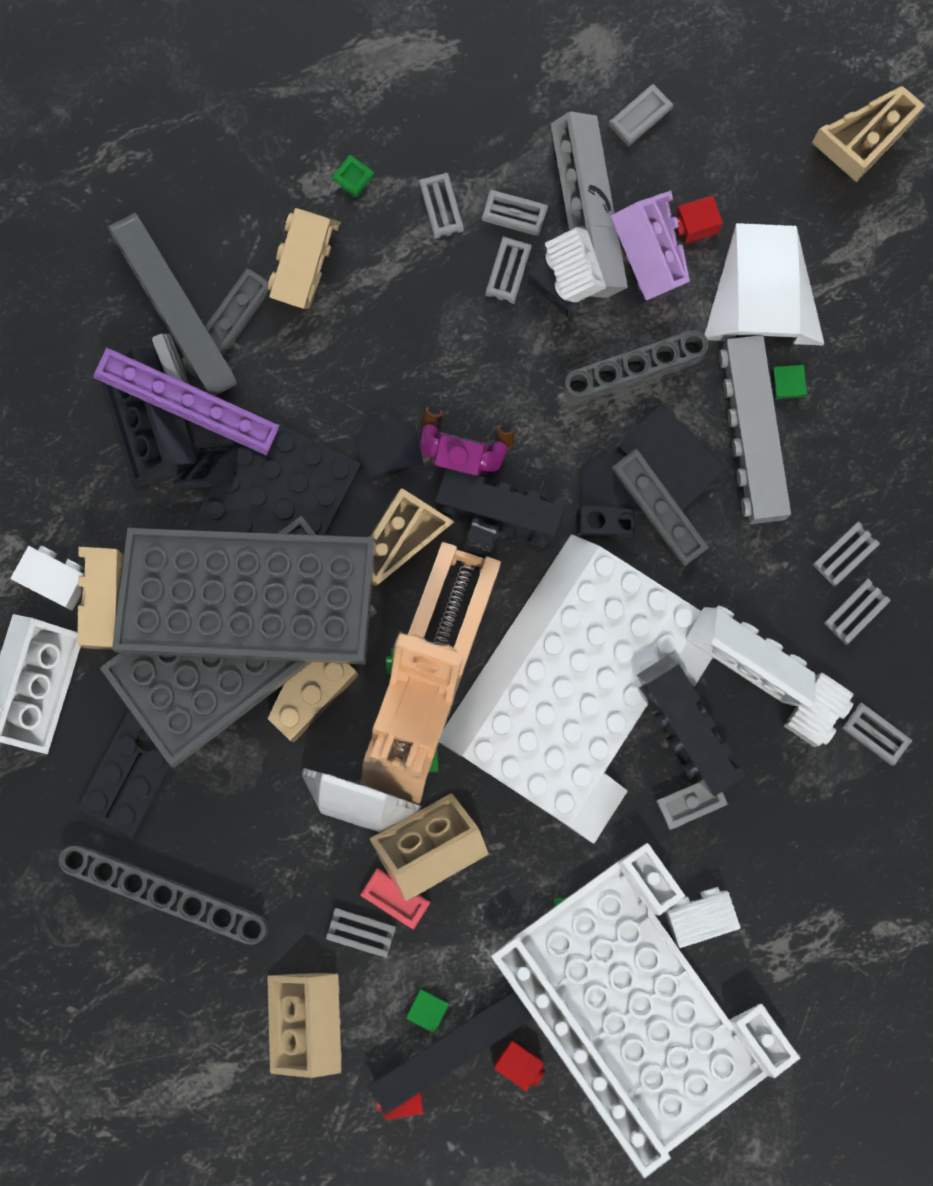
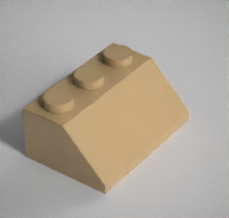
M452 793L370 838L392 882L405 901L410 900L488 855L479 828Z
M338 974L269 975L270 1074L313 1078L341 1073Z

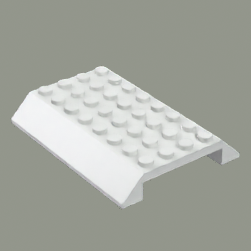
M571 534L443 729L439 743L484 770L594 844L627 793L625 788L604 772L648 705L638 690L641 683L636 675L669 655L680 664L694 687L713 658L686 640L702 611L604 548Z
M648 843L610 866L515 935L491 956L644 1178L671 1158L668 1154L669 1151L767 1076L777 1077L800 1059L762 1004H758L728 1020L655 915H661L684 898L685 895Z

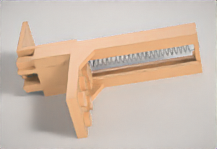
M442 542L408 636L400 633L395 645L391 680L373 727L372 739L363 760L361 786L420 805L426 778L497 578L501 561L487 556L484 559L457 550V546ZM459 560L462 561V564L463 562L465 563L464 566L459 568L460 572H458L454 586L456 583L468 586L463 581L468 582L470 581L469 578L459 576V573L468 577L471 576L469 572L461 571L463 567L469 568L472 571L475 566L480 567V576L454 648L435 641L438 638L443 642H448L446 638L438 637L437 634L440 633L445 637L450 636L446 632H440L439 628L447 632L452 631L448 627H441V623L450 627L453 626L452 623L443 621V618L452 622L455 621L454 618L444 614L457 616L456 613L446 611V609L459 611L456 607L448 606V603L454 606H461L458 602L450 601V598L456 601H463L460 597L452 596L453 592L458 596H464L462 592L454 591V588L466 591L461 586L452 588L453 592L450 593L451 597L448 598V607H445L446 612L443 613L444 617L441 618L442 622L439 623L440 627L437 629L438 632L436 633V638H434V643H428L424 637L449 568Z

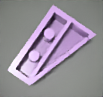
M671 191L636 202L611 215L614 229L622 242L627 260L632 266L639 289L646 301L690 282L683 245H677L674 229L679 226L677 218L671 217L669 201L673 200Z

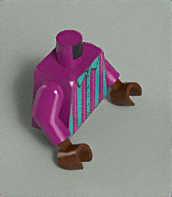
M426 407L421 422L423 430L420 449L423 455L431 458V462L434 465L477 476L487 475V472H495L500 468L508 448L514 444L515 428L511 432H503V425H499L497 427L496 442L494 445L438 432L443 411L439 410L438 415H434L429 412V407Z

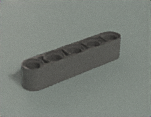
M689 331L578 368L567 375L563 389L564 395L572 403H583L695 365L704 357L708 348V339L700 331ZM695 343L700 348V352L690 353L687 351L685 344ZM665 352L670 355L672 361L662 363L658 360L656 354ZM630 362H638L643 367V371L639 373L632 372L628 368V364ZM608 371L613 374L615 380L608 383L603 382L599 377V373ZM574 381H581L586 386V389L583 392H575L571 389L570 384Z

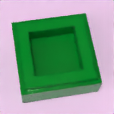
M349 155L332 176V181L357 198L374 177V172L352 155Z
M804 365L773 367L772 378L775 399L798 398L807 395Z
M420 989L406 1019L435 1033L449 1003Z

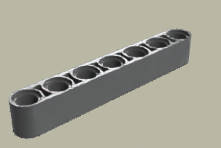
M134 212L109 225L108 229L169 333H171L172 338L203 390L213 396H217L237 385L231 369L138 215Z
M70 846L60 854L59 865L65 873L232 939L252 945L259 943L268 935V921L260 914L85 846ZM75 851H78L83 856V864L78 869L72 867L70 863V857ZM104 863L110 864L113 869V874L107 881L102 879L99 874V869ZM133 874H137L142 879V887L138 892L132 891L128 885L129 878ZM163 885L169 887L172 892V898L167 904L162 903L157 895L159 888ZM191 897H196L201 902L202 908L197 915H193L187 910V902ZM220 909H226L231 914V922L226 927L218 924L216 920V914ZM250 920L258 922L261 926V933L257 938H252L246 933L245 927Z

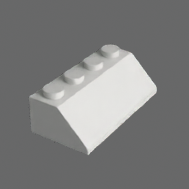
M722 606L703 608L686 637L687 641L780 702L812 709L815 704V673L806 668V661L793 654L788 656L782 652L783 646L769 638L766 640L762 639L757 635L758 629L745 622L738 623L732 619L734 614Z
M12 615L0 654L1 743L48 754L81 647L77 645V632L34 618Z

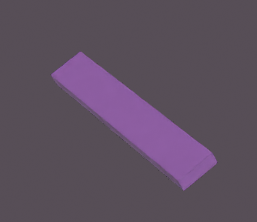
M106 348L94 373L93 378L264 455H267L280 426L109 348Z

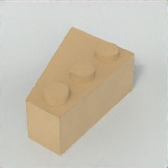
M901 86L870 102L866 107L854 113L853 111L833 124L829 126L827 124L819 128L812 143L857 182L915 122L925 105L906 88Z
M295 208L294 214L290 213L285 224V231H288L285 243L280 244L276 260L280 261L276 273L273 272L268 282V290H271L270 298L303 309L310 308L322 275L320 270L325 255L329 256L331 246L328 243L332 230H338L340 221Z
M401 488L370 535V537L376 540L373 585L376 586L454 523V521Z
M79 547V557H85L84 576H78V586L83 587L82 603L78 606L77 645L89 649L112 650L124 554L117 549Z
M310 663L284 684L268 720L290 741L295 742L355 680L358 673L347 663Z

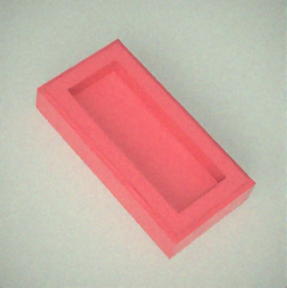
M379 868L376 869L360 895L413 930L431 903L419 894L405 901L390 876Z

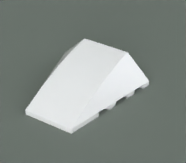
M736 224L704 334L708 340L726 341L727 339H734L736 335L793 337V344L824 345L796 226Z
M303 768L301 773L321 814L380 833L420 811L422 807L313 770Z

